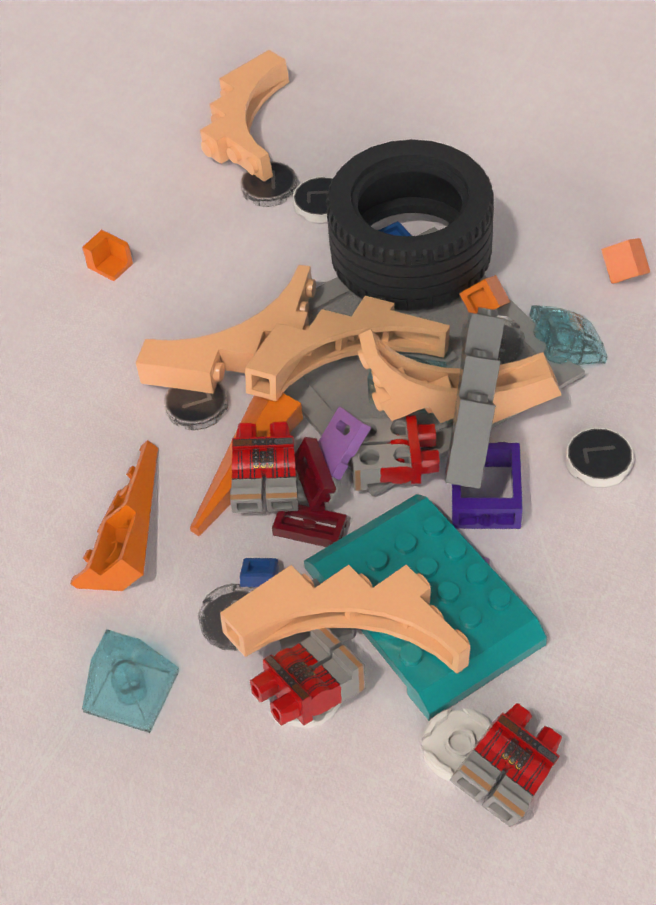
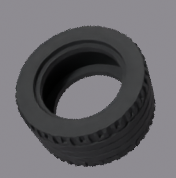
M427 140L390 141L370 147L353 156L338 170L331 180L326 199L331 260L333 269L337 272L341 282L363 299L365 296L392 302L394 303V309L397 310L431 309L461 297L459 293L480 281L491 261L494 192L492 190V183L485 174L484 169L468 154L452 146ZM404 213L428 214L450 223L441 230L418 236L391 235L371 227L374 223L384 218Z

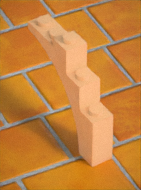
M270 50L219 78L221 97L210 103L212 123L200 130L202 138L201 148L206 156L212 157L221 164L230 159L233 163L239 164L248 173L255 175L264 182L273 177L269 153L255 142L250 134V128L255 115L263 103L277 90L289 83L286 59Z
M298 265L290 283L279 297L260 313L241 324L218 333L197 338L179 340L145 339L136 360L140 382L142 384L213 394L217 382L223 380L225 370L245 373V367L277 323L303 330H308L310 327L308 300L309 297H314L316 291V280L311 277V266Z
M369 296L363 298L352 316L321 309L308 330L277 323L245 367L246 393L277 401L285 390L303 375L324 364L358 355V350L362 349L359 334L370 329L384 344L394 351L422 353L444 358L448 351L450 325L394 311V303Z
M372 329L359 334L362 349L358 350V356L366 370L371 368L376 392L372 393V398L379 412L384 410L391 421L425 408L428 414L433 412L440 424L454 418L460 368H444L424 364L400 355L384 344ZM544 352L519 361L500 365L493 403L496 405L493 423L562 395L553 369Z
M290 565L220 612L223 633L245 657L271 642L297 633L321 628H357L382 632L409 641L436 656L457 674L469 665L470 643L467 637L460 630H454L444 620L439 609L434 605H430V584L423 575L416 574L407 565L375 587L372 586L364 574H358L350 565H347L317 587H315L309 576L304 573L301 575Z

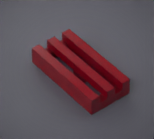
M304 437L295 453L296 472L311 511H324L326 507L324 502L330 501L331 496L329 493L334 494L336 486L317 438Z
M298 504V511H278L272 525L273 536L328 547L343 537L344 528H346L348 523L347 515L328 510L311 511L309 506ZM286 515H289V516H293V517L302 518L303 521H302V520H298V519H293V518L285 517V516H286ZM316 522L335 525L336 527L334 528L330 526L316 524Z

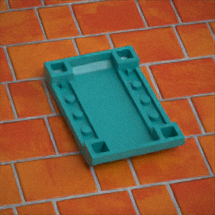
M419 494L412 496L304 560L306 571L313 579H317L320 584L347 565H350L358 574H364L373 587L405 565L416 574L419 573L426 578L431 587L430 605L438 608L444 620L454 630H460L470 643L469 665L457 674L436 656L409 641L382 632L360 630L407 686V695L428 721L546 646L547 636L537 617L426 496Z

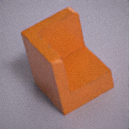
M102 229L82 247L87 267L112 281L119 278L133 264L129 244Z
M641 238L626 240L601 249L610 281L613 284L650 273Z
M496 275L486 278L459 293L470 313L477 314L478 307L496 310L510 303Z

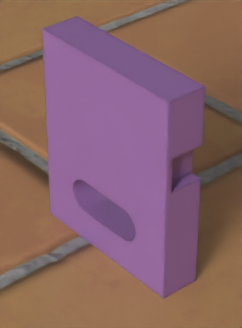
M340 406L318 441L331 476L338 480H341L348 468L349 460L352 456H355L371 429L366 423ZM349 425L350 431L348 434H345V427Z

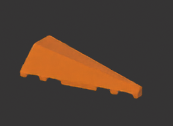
M284 393L277 401L254 395L240 423H254L257 426V437H269L270 423L286 421L291 433L303 420L302 405L299 401ZM232 441L190 526L191 532L197 536H200L231 504Z
M148 440L139 449L141 453L136 467L131 466L126 474L131 480L122 490L117 491L97 530L99 534L93 550H87L83 556V559L87 562L85 569L74 575L70 582L77 589L123 591L144 575L158 447Z

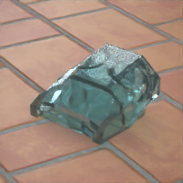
M532 305L529 316L533 319V323H535L533 334L537 339L545 342L544 354L549 361L561 364L569 360L576 365L606 363L608 357L604 344L592 322L585 316L563 308Z

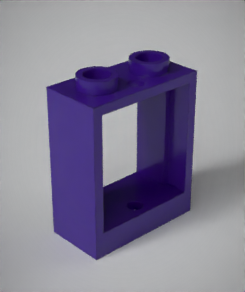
M489 443L484 467H511L512 498H461V485L452 484V525L456 529H521L522 485L520 443Z

